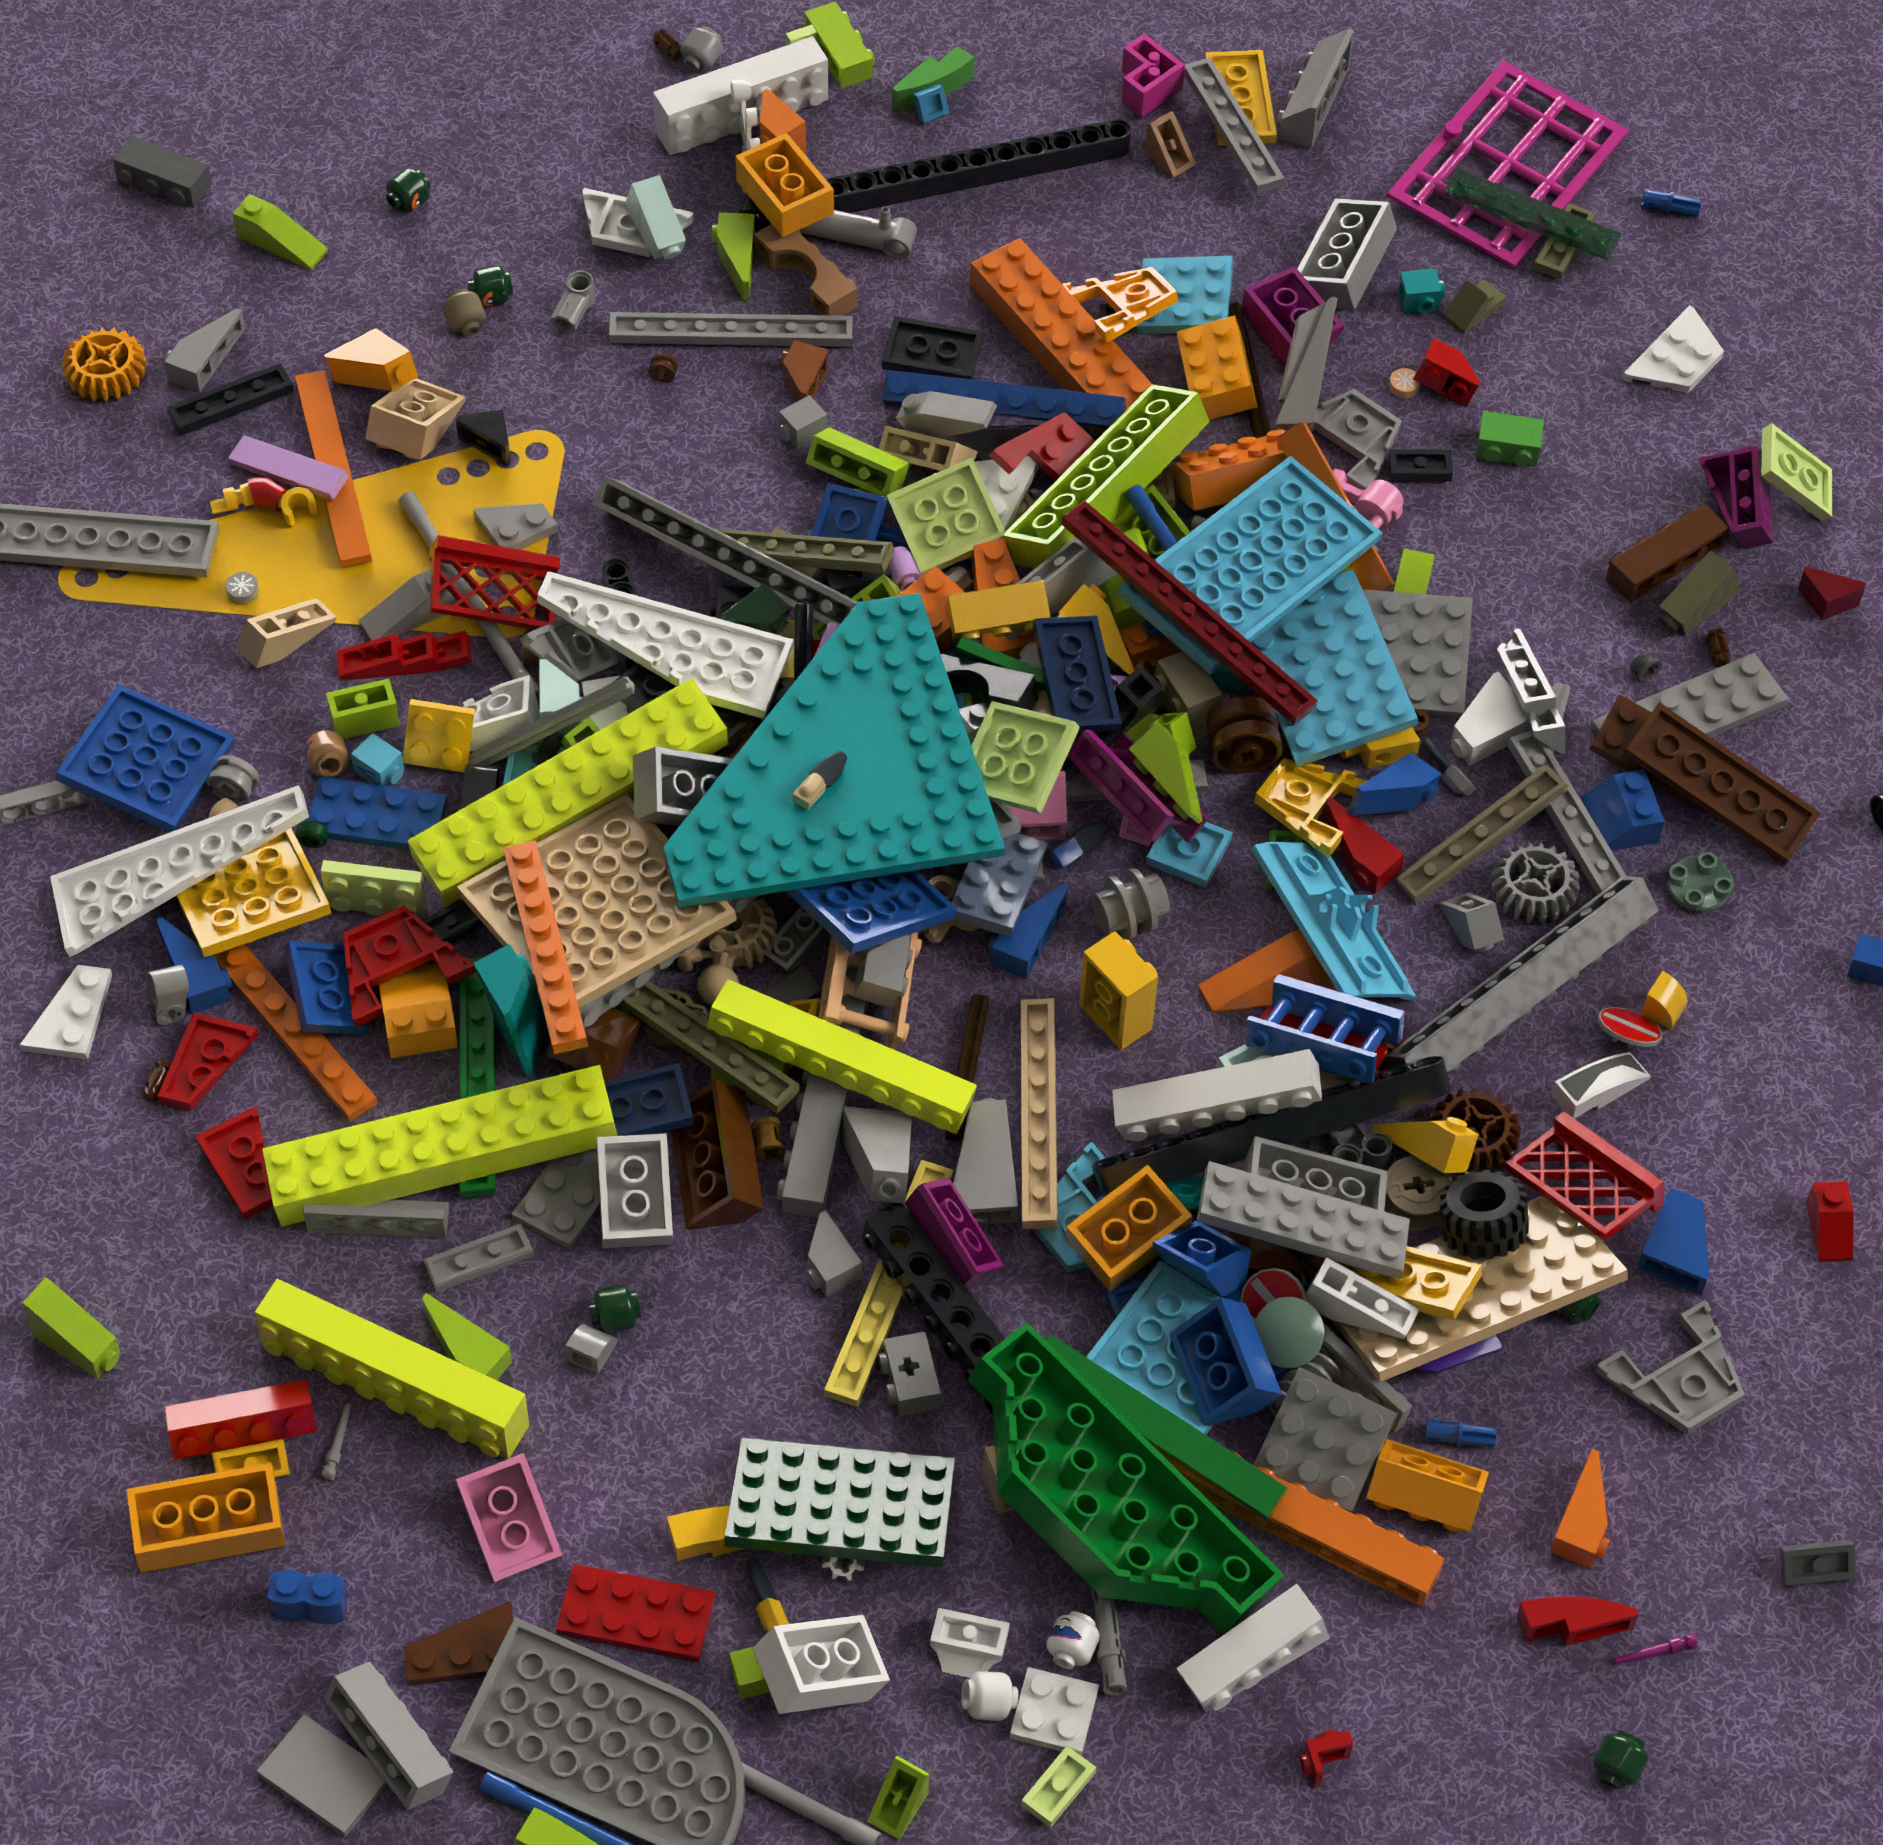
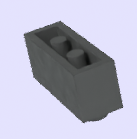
M134 136L128 139L113 158L116 178L122 183L143 188L153 195L164 196L179 205L185 204L194 208L212 185L208 164Z

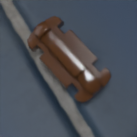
M665 29L655 32L653 42L656 45L659 43L658 47L668 56L671 55L670 58L672 60L682 57L680 52L681 44L672 35L666 33Z
M1720 628L1709 630L1707 640L1710 641L1708 643L1712 658L1715 659L1713 663L1716 666L1726 665L1730 663L1731 655L1728 653L1730 650L1727 639L1723 635L1725 632Z
M157 1060L154 1063L156 1067L151 1069L145 1081L146 1086L141 1088L142 1096L145 1099L158 1100V1093L171 1065L163 1060Z

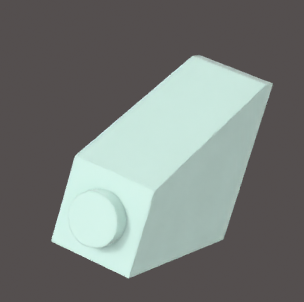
M660 175L633 183L625 201V207L653 258L664 257V259H671L678 256L683 250L686 239Z

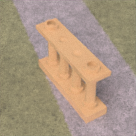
M918 931L908 934L911 936L909 949L913 950L910 966L908 969H905L904 977L908 978V986L904 997H898L892 1006L890 1022L847 1010L845 1005H841L842 996L844 997L846 994L853 996L855 982L850 981V977L846 976V969L850 966L858 968L865 956L857 953L851 954L831 935L818 1018L835 1025H840L843 1022L888 1035L887 1047L894 1050L900 1042L904 1043L909 1032V1024L905 1023L914 958L918 957L922 940L918 939Z

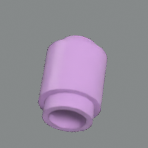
M895 547L888 566L892 573V581L903 591L922 577L912 553L906 547Z

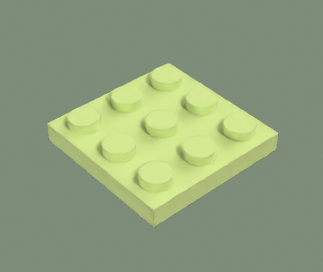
M969 458L886 495L922 576L935 566L942 570L973 556V545L1003 538L1002 535L1006 532L973 458Z
M992 701L971 746L989 801L1041 814L1080 728L1075 721Z

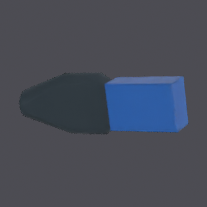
M1101 820L1084 824L1072 832L1071 838L1066 839L1048 852L1056 868H1064L1079 856L1086 855L1096 848L1108 832L1109 825L1106 821Z

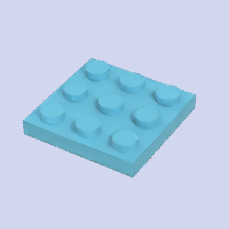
M1232 256L1143 259L1142 269L1153 267L1177 291L1178 302L1137 325L1139 334L1176 333L1180 330L1229 317L1233 277Z

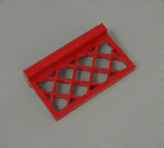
M437 536L429 549V561H432L430 612L536 630L555 622V613L537 603L538 593L529 583L533 580L544 581L548 571L557 574L560 569V557L447 536ZM440 563L451 564L458 574L449 580L440 570ZM473 569L482 570L489 579L479 585L469 572ZM504 574L512 575L519 585L510 591L499 578ZM460 578H463L473 589L466 596H463L453 585ZM491 583L504 595L496 602L483 590ZM522 588L534 600L527 607H524L514 595ZM447 589L457 602L453 605L439 603V593ZM477 594L488 607L483 611L476 610L468 600ZM508 599L518 613L514 616L506 615L499 608V605ZM539 605L547 615L546 622L536 620L529 611Z
M1564 1111L1554 1118V1127L1505 1162L1507 1171L1604 1241L1647 1209L1655 1212L1664 1205V1182ZM1555 1141L1565 1149V1152H1544V1148ZM1544 1161H1565V1169L1544 1170ZM1569 1161H1582L1590 1169H1569ZM1525 1162H1540V1170H1525L1521 1165ZM1544 1179H1565V1187L1550 1188L1544 1183ZM1569 1179H1590V1187H1569ZM1593 1179H1608L1614 1184V1187H1594ZM1569 1197H1590V1205H1574L1569 1201ZM1594 1197H1615V1205H1594ZM1619 1197H1633L1638 1202L1634 1205H1619ZM1594 1215H1615V1220L1604 1227L1594 1219Z

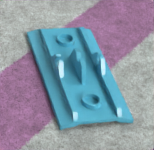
M1265 842L1256 844L1251 848L1257 861L1338 992L1361 999L1364 997H1400V999L1415 1000L1416 995L1408 984L1407 978L1376 930L1379 906L1371 905L1369 912H1365V905L1367 901L1372 900V895H1354L1331 856L1329 858L1324 856L1308 843Z

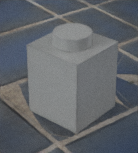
M810 395L779 411V434L785 442L790 441L796 449L812 442L813 435L827 428L826 412Z

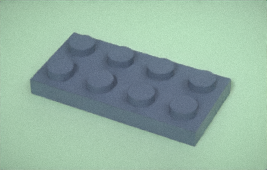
M1018 833L1002 839L1005 846L1004 856L968 862L952 900V904L957 908L955 918L952 920L1008 937L1012 936L1048 843Z

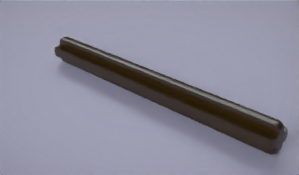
M1239 302L1230 303L1229 317L1235 315L1243 338L1258 405L1257 408L1249 409L1248 413L1254 437L1260 438L1267 436L1271 428L1242 306Z

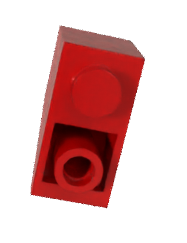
M1435 338L1426 351L1413 380L1465 407L1468 406L1480 384L1479 379L1462 352Z

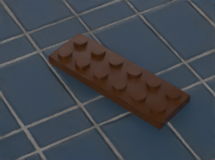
M1660 702L1623 753V755L1784 865L1790 860L1821 813Z

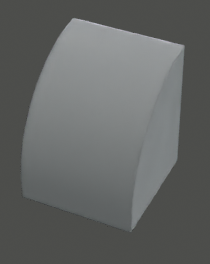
M581 1324L566 1344L567 1361L599 1375L618 1339L589 1325Z

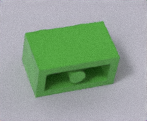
M1483 411L1476 458H1482L1490 462H1510L1519 466H1537L1544 420Z

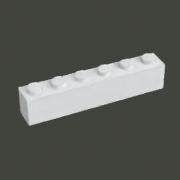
M1310 1049L1112 1090L1115 1127L1125 1140L1141 1141L1147 1138V1136L1161 1133L1175 1134L1181 1129L1190 1127L1204 1128L1212 1125V1123L1225 1120L1238 1121L1244 1119L1245 1116L1259 1113L1272 1114L1279 1109L1293 1106L1306 1107L1312 1102L1322 1101L1319 1064Z

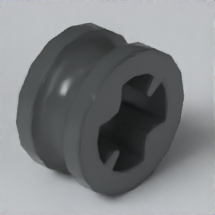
M1652 650L1640 653L1630 664L1631 671L1637 673V678L1640 681H1645L1655 676L1662 667V661L1655 658V653Z

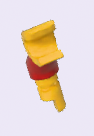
M263 477L248 479V483L241 484L240 489L234 490V487L223 489L225 498L210 501L213 515L239 509L238 505L245 504V507L255 505V508L264 507L277 512L282 510L284 520L291 528L295 524L293 511L298 508L308 509L311 515H318L315 498L308 489L296 487L286 490L271 479Z

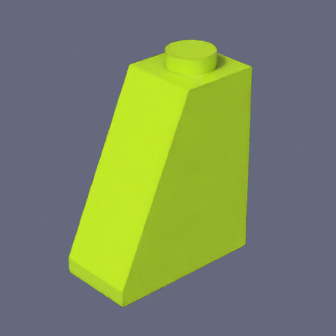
M46 1277L22 1302L32 1336L98 1379L104 1371H110L118 1362L120 1350L116 1337Z

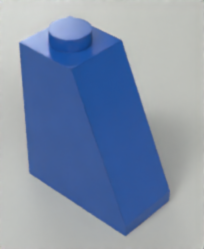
M1670 1188L1664 1205L1642 1250L1637 1269L1701 1296L1709 1277L1703 1201L1695 1198L1688 1192Z

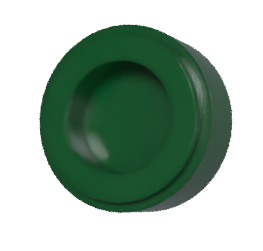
M303 821L297 824L295 836L300 845L310 848H321L327 843L329 831L325 826L312 821Z

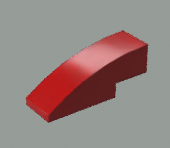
M1560 1596L1520 1602L1516 1617L1526 1642L1561 1634L1564 1645L1569 1646L1632 1630L1639 1614L1636 1608L1613 1601L1591 1597Z

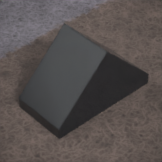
M503 409L459 415L456 418L459 440L505 466L511 463Z

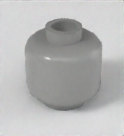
M707 26L691 30L680 47L684 64L693 71H698L699 68L703 70L711 69L723 52L721 36Z

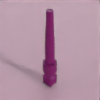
M1692 1633L1684 1635L1683 1639L1679 1637L1669 1639L1667 1643L1613 1658L1615 1665L1668 1652L1674 1654L1682 1652L1683 1648L1687 1650L1697 1648L1698 1639Z

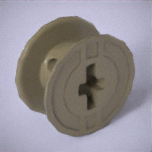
M1407 1156L1397 1160L1387 1172L1384 1211L1410 1219L1409 1230L1423 1231L1437 1226L1441 1222L1440 1194L1441 1191L1445 1190V1186L1452 1182L1450 1174L1442 1173L1416 1156Z

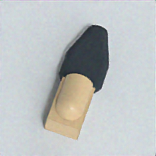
M837 751L820 761L809 773V776L792 793V801L809 810L825 790L832 787L840 778L847 761L846 754L842 751Z

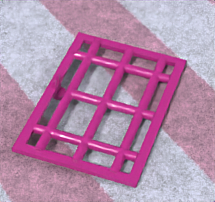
M1503 60L1389 190L1387 197L1515 269L1564 211L1568 203L1574 199L1627 136L1629 129ZM1505 77H1508L1515 82L1506 92L1496 88ZM1526 87L1553 103L1544 113H1541L1516 99V97ZM1488 97L1497 101L1433 176L1424 172L1453 138L1461 136L1463 125ZM1508 107L1535 122V124L1508 155H1505L1480 141V139ZM1563 108L1591 123L1582 135L1554 120ZM1545 129L1574 144L1547 177L1518 162ZM1601 130L1611 134L1602 145L1592 141ZM1472 149L1499 164V166L1470 198L1443 183V181ZM1584 150L1593 155L1566 188L1557 184L1559 179ZM1509 171L1538 186L1510 220L1482 205L1483 201ZM1417 181L1424 185L1417 195L1413 197L1405 193ZM1436 192L1463 208L1451 219L1428 206L1425 202ZM1548 192L1558 197L1530 231L1521 227V224ZM1473 213L1502 229L1492 241L1464 226ZM1513 235L1521 241L1510 252L1504 249L1503 246Z

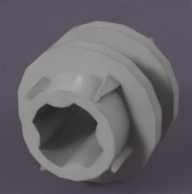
M1136 868L1129 869L1125 873L1124 884L1114 875L1107 877L1104 880V891L1092 895L1094 914L1101 930L1107 935L1114 931H1119L1121 936L1127 940L1137 935V924H1140L1144 931L1148 933L1153 932L1158 928V917L1170 912L1168 894L1161 878L1155 873L1143 876Z

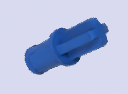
M1645 188L1641 207L1666 211L1668 215H1670V212L1697 217L1700 213L1701 201L1674 195L1673 191L1670 194Z
M1426 1419L1424 1441L1455 1444L1456 1448H1460L1461 1444L1492 1448L1496 1443V1430L1492 1427L1463 1424V1420L1445 1422Z

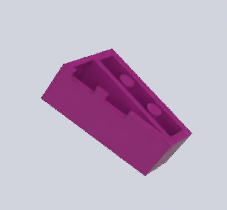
M1758 445L1698 458L1727 524L1741 547L1748 549L1773 543L1770 483L1761 476L1762 451Z

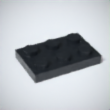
M894 316L882 359V369L972 380L983 342V331Z

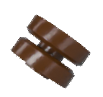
M1253 696L1232 698L1215 706L1207 715L1206 726L1208 737L1211 740L1212 761L1218 769L1231 774L1254 773L1267 769L1281 757L1283 747L1278 731L1277 713L1263 698Z

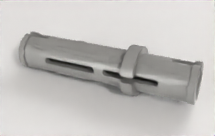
M1092 1589L1091 1596L1094 1606L1095 1623L1100 1633L1098 1642L1099 1652H1097L1096 1658L1097 1663L1101 1665L1103 1691L1106 1695L1110 1696L1121 1695L1122 1692L1127 1691L1124 1674L1126 1653L1120 1644L1115 1599L1101 1597Z

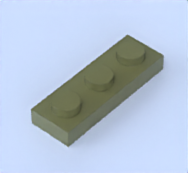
M1568 203L1538 255L1533 270L1561 280L1590 230L1596 213Z

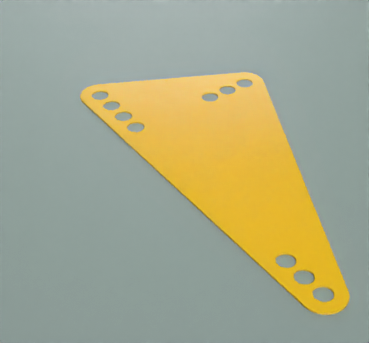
M531 430L508 437L510 451L516 453L519 457L518 464L513 468H502L497 465L495 459L470 447L353 480L372 562L341 567L324 497L313 494L318 515H311L308 509L298 508L293 511L295 524L292 528L284 520L282 510L277 512L264 507H254L211 519L210 521H218L220 530L208 577L128 571L121 578H111L106 574L105 569L63 566L58 575V584L65 595L75 600L249 616L263 615L317 598L337 616L334 623L360 625L359 620L413 576L432 568V561H429V547L398 503L399 498L404 493H415L439 535L494 545L475 520L473 510L482 507L542 503L553 517L565 453L564 445L560 438L551 432ZM533 443H541L548 448V455L541 460H532L526 456V448ZM481 459L486 461L490 468L486 475L474 477L466 470L468 463ZM444 468H454L460 473V478L455 484L443 485L437 480L438 472ZM549 536L521 550L546 554ZM82 569H92L97 572L98 580L92 586L82 587L75 582V575ZM475 569L469 572L479 585L489 579L488 577L485 578L477 575ZM247 572L257 579L259 593L253 601L246 604H238L228 598L226 582L235 573ZM504 574L499 578L510 591L519 585L512 575ZM533 580L529 583L538 593L541 581ZM523 588L514 594L524 607H527L534 601ZM481 599V601L483 602V604H484L485 607L487 608L488 606H487V605L485 604V602ZM508 599L499 605V608L509 606L516 610ZM536 606L529 611L533 617H535ZM451 615L442 616L412 629L415 631L448 634L466 630L470 636L486 637L474 619ZM497 624L505 638L517 637L528 630Z

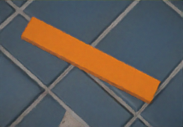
M1305 421L1298 423L1276 437L1287 458L1292 456L1352 507ZM1374 546L1350 564L1363 590L1386 591L1395 586L1392 577Z

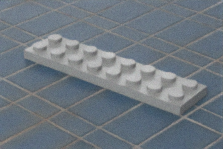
M0 503V561L208 577L220 529L218 521Z

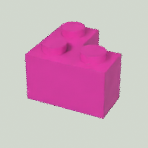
M1146 34L1141 35L1123 49L1122 73L1126 76L1123 77L1121 102L1141 118L1183 90L1185 64Z

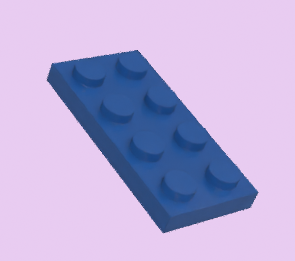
M319 776L307 821L325 826L329 831L328 839L410 850L407 840L443 820L448 798L447 794Z

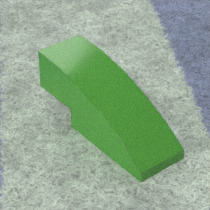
M958 46L939 62L929 56L892 88V108L897 111L915 107L913 93L935 84L943 86L945 95L961 87L974 77L975 57Z

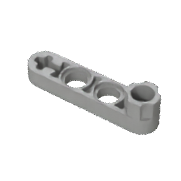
M58 781L0 795V826L14 823V820L18 822L47 814L46 811L52 813L85 804L92 797ZM45 798H49L48 800H45L44 802H43V801L38 802L39 800H42V799H45ZM11 807H17V808H14L13 810H6V809L11 808Z

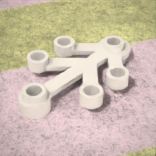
M743 79L730 81L732 103L740 104L741 116L738 117V122L744 144L742 145L743 153L760 145V139L751 138V126H757L758 119L756 108L746 109V100H751L750 83L744 82Z

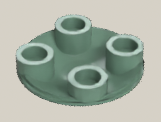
M1710 852L1684 858L1672 865L1667 879L1668 890L1672 898L1681 906L1693 911H1711L1721 907L1731 897L1734 886L1730 871Z
M1295 1297L1275 1299L1259 1312L1254 1325L1268 1360L1273 1365L1282 1368L1303 1366L1319 1353L1323 1345L1325 1330L1322 1318L1311 1304Z

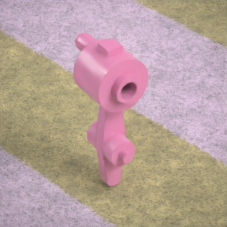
M1332 470L1349 502L1355 503L1354 507L1376 528L1384 529L1392 519L1397 520L1403 513V496L1393 484L1385 480H1374L1367 489L1360 490L1347 484L1348 479L1345 471Z

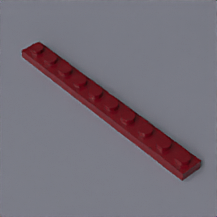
M1084 500L1063 516L1061 522L1063 527L1293 725L1297 724L1316 708L1318 703L1316 698L1088 502Z

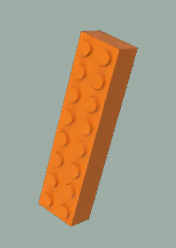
M1021 238L971 262V288L1062 390L1125 397L1127 400L1126 411L1152 385L1113 340L1106 342L1096 332L1095 320ZM1096 427L1101 434L1108 429Z

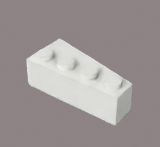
M1295 1584L1177 1667V1670L1204 1711L1208 1712L1211 1709L1216 1711L1226 1706L1236 1694L1253 1687L1261 1679L1330 1639L1323 1618L1298 1584Z

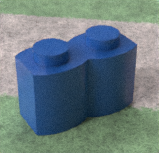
M281 1570L271 1573L267 1599L271 1615L280 1620L299 1621L309 1618L322 1624H334L344 1621L348 1595L345 1581L338 1575L316 1573L306 1576L298 1571Z

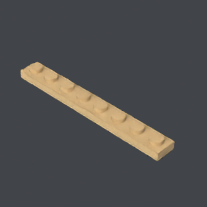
M1054 998L1021 1000L1023 1229L1058 1228Z

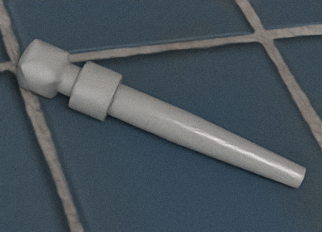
M349 1403L344 1405L331 1449L327 1451L326 1465L323 1466L321 1472L325 1480H334L336 1476L335 1466L339 1465L341 1458L340 1449L351 1409V1404Z

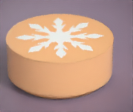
M1408 368L1395 370L1390 377V391L1400 398L1415 396L1420 388V383L1413 380L1416 372Z

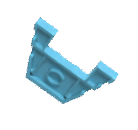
M1093 1142L1084 1148L1083 1154L1067 1168L1066 1174L1057 1183L1058 1228L1033 1229L1067 1273L1088 1268L1087 1264L1066 1241V1226L1097 1203V1200L1085 1185L1095 1180L1092 1170L1093 1163L1105 1157Z

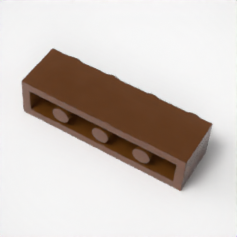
M1705 504L1694 510L1689 509L1678 520L1671 524H1664L1650 537H1643L1625 552L1616 553L1608 563L1606 579L1631 603L1702 560L1710 551L1715 552L1723 547L1729 527Z

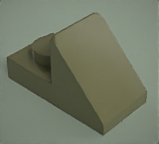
M1467 280L1443 313V318L1465 334L1504 305L1507 296L1486 280L1477 286L1470 280Z

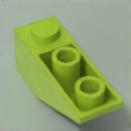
M1156 722L1129 748L1137 757L1133 763L1144 775H1147L1149 772L1156 779L1153 786L1165 798L1170 795L1176 801L1172 807L1184 820L1190 817L1200 824L1203 819L1188 752L1165 727Z

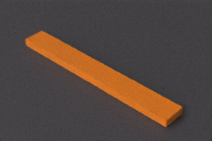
M322 370L295 375L314 459L346 470L349 476L333 501L324 498L341 567L372 562L326 372Z

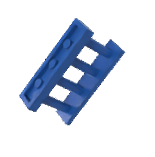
M1278 974L1273 981V1010L1266 1020L1253 1016L1248 1017L1245 1046L1277 1056L1310 1049L1320 1069L1373 1084L1377 1053L1374 1052L1381 1041L1394 1045L1399 1044L1403 1035L1404 1011ZM1287 1013L1305 1018L1297 1030L1280 1025V1022ZM1318 1022L1336 1027L1329 1039L1311 1034ZM1349 1032L1368 1037L1361 1048L1343 1044Z

